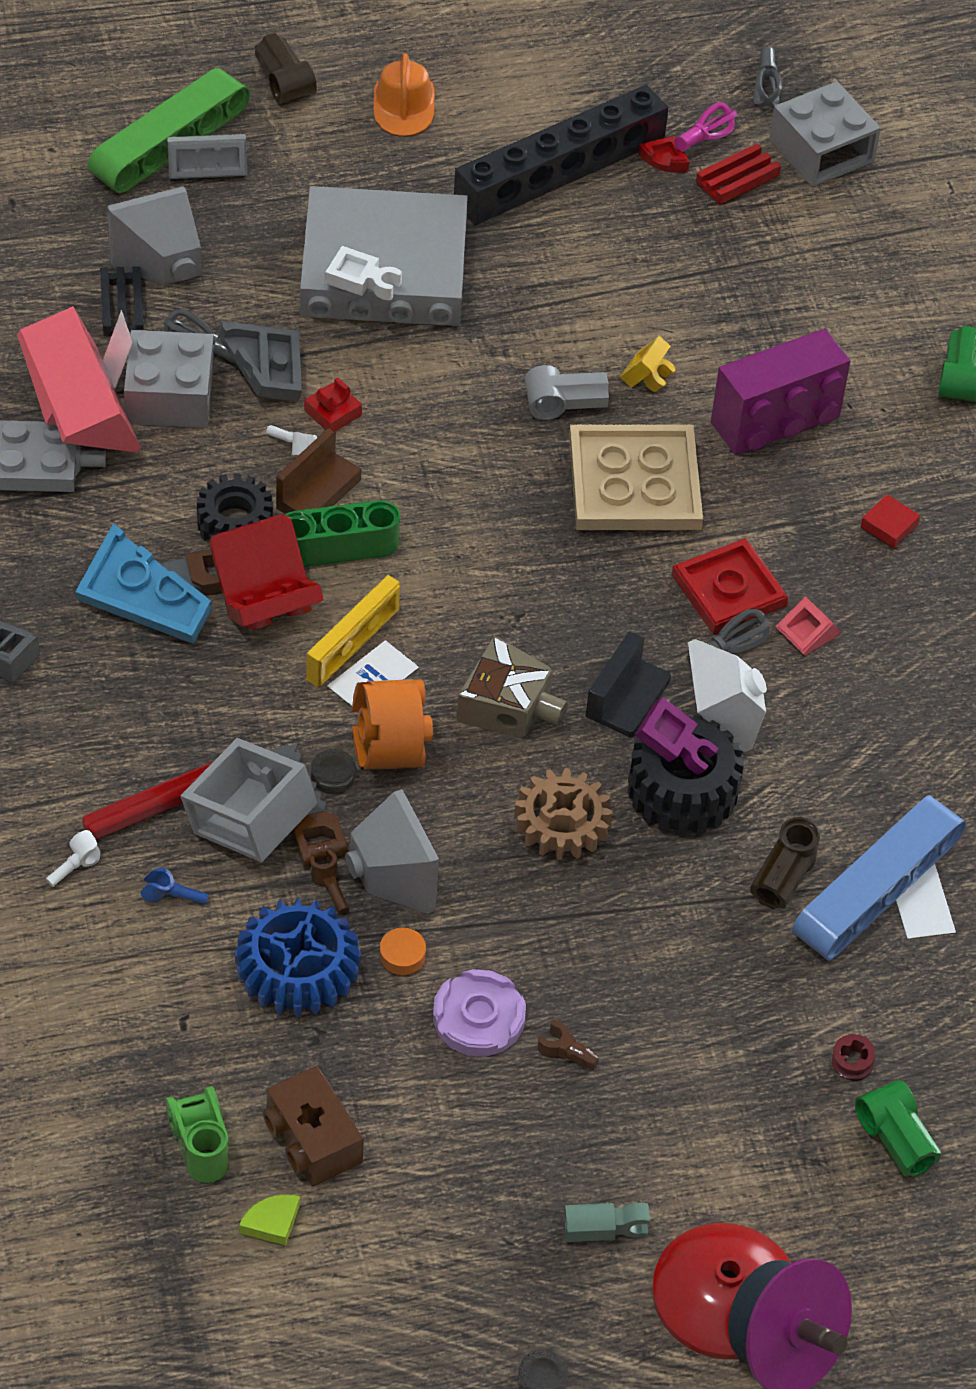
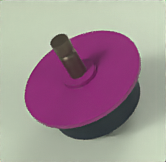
M805 1258L793 1263L784 1260H773L756 1268L744 1280L735 1295L730 1309L728 1336L735 1355L742 1362L749 1365L754 1378L764 1389H810L830 1371L840 1354L846 1350L848 1344L847 1336L851 1324L852 1301L847 1281L837 1267L818 1258Z

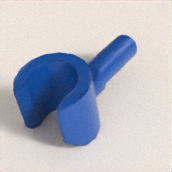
M161 867L152 870L144 878V881L149 884L140 891L143 899L151 903H157L166 894L204 905L208 899L207 893L184 887L174 882L172 874L167 869Z

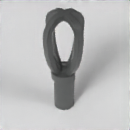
M765 47L760 52V66L756 77L753 102L758 107L768 105L774 108L775 105L780 104L779 94L783 87L782 78L775 65V50L771 47ZM765 79H769L772 86L773 94L769 97L765 94L762 87Z
M177 309L172 311L166 318L164 332H172V328L183 333H202L192 326L175 319L178 316H184L197 324L205 334H213L214 354L237 365L219 335L215 334L201 318L185 309Z
M746 609L732 618L722 628L720 633L711 638V642L707 644L732 654L744 652L762 644L769 634L770 623L761 611ZM749 616H755V617H756V618L751 619V620H749V621H746V622H744L743 624L739 625L738 627L734 628L737 624H739L740 622H742V621H743L744 619H746L747 617H749ZM756 624H760V625L757 626L756 628H754V629H752V630H750V631H748V632H746V633H744V634H742V635H740V636H738V637H736V638H734V639H731L732 637H734V636L737 635L738 633L742 632L743 630L747 629L748 627L753 626V625H756ZM760 633V635L757 638L752 639L746 643L736 645ZM688 654L687 661L691 666L690 655Z

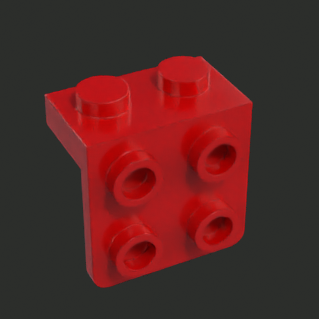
M280 514L211 537L209 545L230 620L242 626H247V629H258L270 625L272 617L287 613V616L302 615L312 610V604L324 601L320 584L306 577L290 517Z

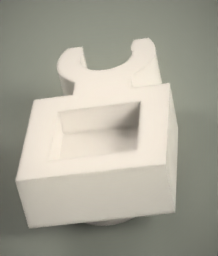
M342 246L325 272V283L363 296L366 289L374 291L377 297L383 300H392L393 285L391 284L401 285L402 272L395 267L379 268V258Z

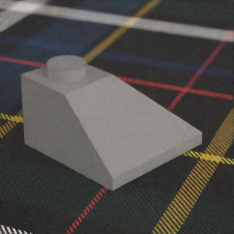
M184 186L107 206L110 263L114 269L116 267H124V272H132V267L140 266L141 278L162 285L202 275L201 245Z
M403 789L393 792L351 832L350 852L345 854L346 863L354 879L360 877L368 894L429 914L436 911L439 858Z

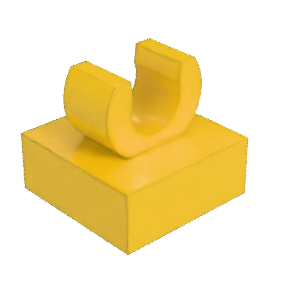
M660 336L656 337L637 351L620 378L631 388L644 380L645 385L650 390L657 392L666 384L658 373L663 378H667L676 370L669 360L663 358L671 346Z

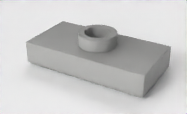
M246 134L167 137L170 179L248 176Z

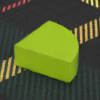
M289 1194L276 1195L256 1203L243 1216L239 1224V1234L286 1246L300 1207V1196Z

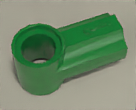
M962 326L956 331H951L946 354L947 360H944L938 396L976 403V328Z
M902 1080L893 1081L855 1099L856 1114L863 1129L872 1137L879 1136L904 1176H912L913 1178L927 1172L930 1167L940 1160L941 1151L918 1118L915 1098L905 1082Z

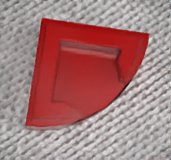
M675 136L639 145V156L650 166L666 172L679 173L689 171L690 161L684 151L676 148Z

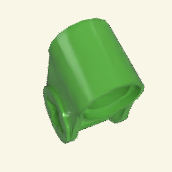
M213 1086L204 1088V1093L179 1100H176L173 1096L165 1098L171 1131L174 1138L178 1141L190 1177L203 1183H212L220 1180L229 1168L228 1134L222 1120L219 1101ZM203 1150L213 1151L211 1153H201Z

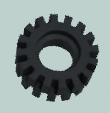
M234 473V480H228L227 474L220 475L218 484L214 479H211L207 482V489L202 487L199 491V498L197 497V527L204 541L207 539L210 541L211 537L216 534L273 517V501L270 490L266 491V485L263 482H259L255 486V477L249 475L246 481H242L241 474ZM230 508H240L250 512L249 515L242 518H228L220 513Z

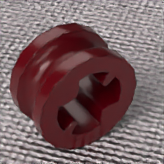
M849 1034L837 1040L833 1049L832 1065L840 1077L858 1081L866 1078L872 1072L875 1049L866 1037ZM851 1051L860 1053V1059L857 1060L856 1065L847 1063V1056L851 1054Z

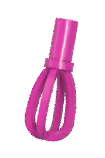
M723 102L711 105L702 113L697 123L690 130L675 139L676 148L680 151H685L698 142L716 140L729 135L735 127L734 117L738 115L736 110L731 111L729 106ZM722 109L725 112L705 123L708 117L716 110ZM728 121L726 129L716 133H709V131Z

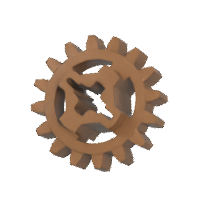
M568 768L564 769L562 777H556L551 769L546 770V779L544 781L536 776H532L530 778V787H521L519 790V800L515 802L514 817L517 818V833H525L524 843L527 846L533 845L536 842L539 843V854L542 856L549 849L555 850L558 860H562L564 851H571L576 859L580 858L582 847L591 852L596 851L597 840L605 841L607 839L608 827L611 826L613 810L609 809L610 796L601 795L602 784L596 782L589 786L586 783V773L583 772L577 779L572 778ZM537 805L540 807V813L538 817H536L534 813V809ZM589 810L593 817L590 822L587 821V812Z

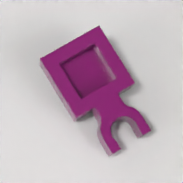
M664 697L654 703L634 735L668 762H671L680 755L686 767L697 776L708 767L705 762L699 759L697 751L701 752L706 758H710L719 749L710 741L695 737L692 732L697 723Z

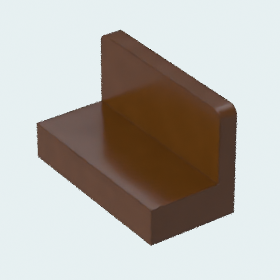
M329 428L326 429L277 475V510L286 514L292 511L334 506L361 481L362 469L335 453L336 433Z

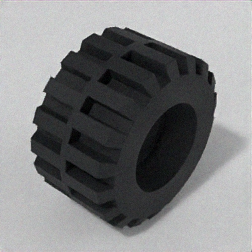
M694 715L692 719L697 723L692 734L698 739L710 741L719 748L710 758H706L701 752L697 751L699 759L708 765L707 769L699 774L702 778L688 780L670 774L669 771L691 770L686 767L680 755L671 762H668L637 738L634 743L628 779L629 798L633 799L632 806L637 813L644 812V821L650 825L654 822L658 823L659 830L667 833L669 829L678 830L677 835L687 836V831L694 830L696 835L706 833L707 826L716 829L722 825L723 818L728 819L731 816L734 806L737 804L744 767V759L741 758L742 749L739 743H733L734 736L729 730L720 731L719 723L711 720L710 723L704 722L703 717Z

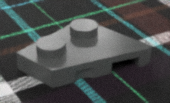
M222 321L219 337L257 396L299 402L302 392L299 331Z

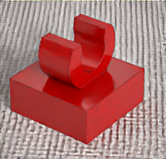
M338 377L333 383L324 388L321 387L316 393L304 399V411L325 430L329 428L335 432L362 416V404L350 394V387Z

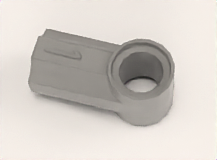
M542 365L531 369L524 378L530 413L539 420L555 419L564 413L565 409L608 407L607 373L560 374L557 368Z

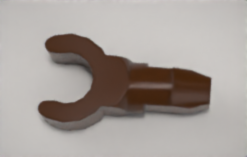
M552 1020L550 1034L559 1040L551 1042L544 1037H539L537 1050L543 1056L549 1058H568L582 1067L595 1069L599 1057L590 1048H586L576 1042L574 1036L569 1034L567 1027L562 1022Z

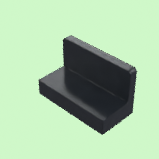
M630 631L590 687L585 717L625 736L633 737L654 703L669 684L671 674L642 660L645 638Z

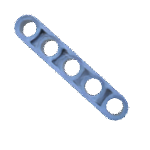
M926 796L805 907L794 922L792 933L829 961L834 959L956 844L965 830L966 821L932 796Z

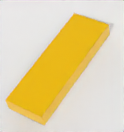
M387 575L306 653V680L317 688L322 686L399 611L400 582Z

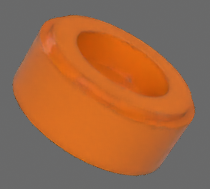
M409 928L390 930L383 936L380 942L379 957L381 964L393 974L409 975L415 973L425 962L426 943L424 938L417 931Z

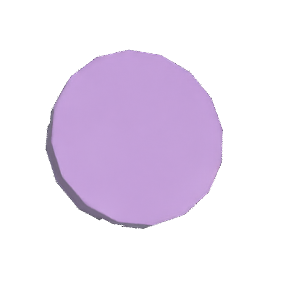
M472 969L462 972V976L452 981L450 978L442 984L434 998L433 1023L438 1036L451 1049L467 1056L487 1057L504 1052L517 1042L525 1025L526 1003L523 996L521 997L520 993L515 989V984L507 977L490 970Z

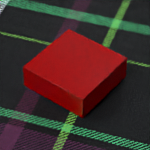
M886 494L862 517L861 528L892 548H895L919 525L921 515Z

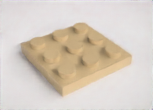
M570 425L569 441L576 530H702L703 513L693 425Z

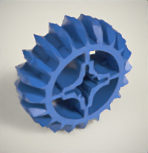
M298 897L294 902V906L287 907L279 899L275 911L262 906L259 918L249 917L246 923V930L240 931L238 936L235 963L237 964L238 979L240 983H245V991L248 993V997L258 995V1003H260L261 1008L274 1003L278 1016L285 1008H292L297 1018L303 1008H310L317 1016L321 1003L334 1008L337 1003V996L347 997L350 991V984L355 983L358 978V964L361 963V951L358 947L356 931H350L347 917L337 919V912L334 906L321 911V906L317 899L308 907L303 906ZM272 969L279 971L281 974L276 973Z

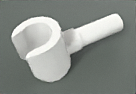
M269 425L266 430L267 435L292 443V456H298L317 439L316 435L288 432Z
M90 831L79 832L71 839L70 847L74 854L46 878L47 883L51 887H54L80 865L89 867L99 861L100 850L97 846V841Z

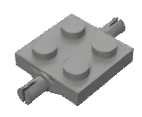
M0 421V490L74 492L75 477L80 472L81 467L106 468V450H81V445L62 443L57 425H50L40 421Z

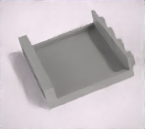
M310 186L300 286V317L460 326L467 195ZM342 246L379 258V268L395 267L402 272L401 285L391 284L393 285L392 300H383L377 297L374 291L366 289L363 296L325 283V272Z

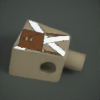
M494 636L458 694L457 721L522 738L527 736L537 718L559 726L565 717L568 701L550 694L553 671L549 666L503 639Z

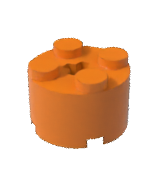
M422 679L358 682L356 684L352 712L359 711L358 726H352L357 762L360 767H364L363 770L424 767L426 759L424 742L432 741L433 724L430 715H423L422 705L425 703V685Z

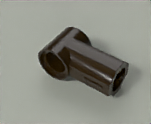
M276 33L264 36L262 41L255 46V57L268 76L271 93L278 104L314 95L317 92L316 78L311 65L307 61H299L285 38L277 36Z
M792 817L781 825L776 844L751 884L750 893L758 899L760 904L773 910L775 908L785 909L805 873L810 871L815 865L820 831L817 825L810 819ZM791 844H800V845H803L804 847H803V848H798V847L792 846Z

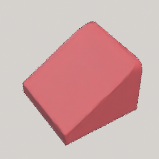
M806 596L775 626L804 655L834 639L841 632Z

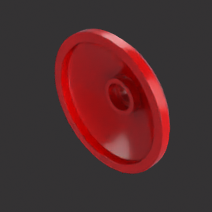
M711 1223L692 1228L675 1238L665 1248L657 1262L652 1282V1295L656 1312L668 1332L687 1348L699 1354L717 1359H739L731 1347L728 1336L729 1313L735 1295L744 1280L756 1268L773 1260H784L791 1263L789 1257L769 1237L746 1226L732 1223ZM730 1270L735 1272L737 1277L727 1278L721 1272Z

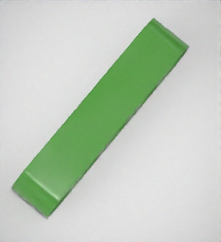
M215 68L99 145L90 155L87 169L117 193H124L169 163L167 137L210 135L238 116L246 108L250 100V89L222 69Z

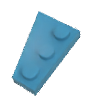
M114 523L75 591L78 601L192 644L195 643L212 611L211 600L176 572L168 571L153 559L152 553L142 545L138 547Z

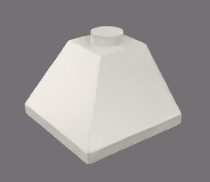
M697 639L688 642L697 713L709 723L711 720L719 723L720 731L729 730L734 736L733 743H739L744 753L752 750L766 714L763 693L766 692L767 688L762 674L756 668L752 669L734 654Z

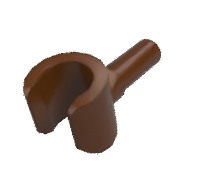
M327 850L328 865L324 866L318 865L314 857L311 856L310 870L312 881L317 885L325 886L339 914L348 912L349 907L338 886L336 854L331 850Z

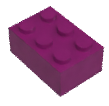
M824 328L722 365L718 368L711 424L736 456L749 450L760 449L765 444L778 439L792 437L800 431L818 424L829 423L835 418L840 417L851 361Z

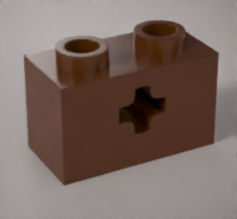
M318 1065L267 1088V1109L263 1110V1118L267 1128L274 1137L281 1136L287 1146L285 1152L292 1169L297 1174L303 1172L311 1187L363 1163L364 1138Z

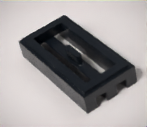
M140 266L132 267V272L125 273L124 267H116V273H108V268H100L103 336H112L115 326H111L110 284H117L118 313L120 315L122 310L126 325L125 284H133L135 325H127L130 334L131 330L144 331Z

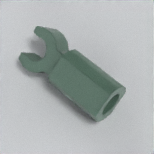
M613 1203L565 1205L564 1227L566 1242L615 1240V1235H625L632 1238L648 1236L647 1224H650V1216L647 1203H632L621 1208H614Z

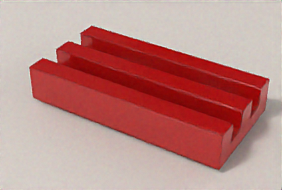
M756 143L697 172L696 183L715 202L721 205L780 176L781 165L777 161L771 163V156L767 152L762 154V147ZM761 167V169H759V170H757V171H755V172H753V173H751V174H749V175H747V176L744 177V175H746V174H748V173H750V172H752V171H754V170H756V169H758V168ZM731 182V184L717 190V188Z

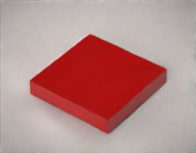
M746 538L673 565L672 577L713 635L720 633L722 628L732 618L746 609H757L766 615L787 607L788 595ZM749 616L736 626L743 624L744 622L754 619L756 617Z

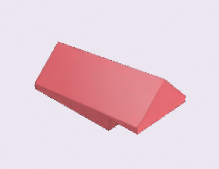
M74 306L20 329L17 334L45 422L46 424L57 425L62 443L138 453L141 446L94 340Z

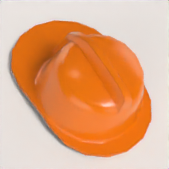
M403 53L400 61L389 63L383 68L379 80L376 82L373 106L375 122L382 130L391 135L401 137L414 136L425 131L432 123L434 117L435 89L426 68L419 63L410 61L408 54Z

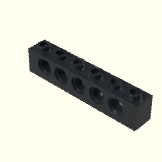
M647 84L455 168L454 195H467L466 217L476 226L639 153V145L642 143L664 139L669 107Z

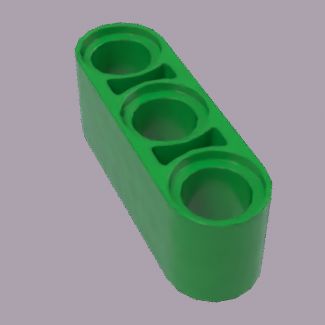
M377 500L292 511L285 514L292 520L304 567L391 555L399 546L400 511L397 506L388 501Z

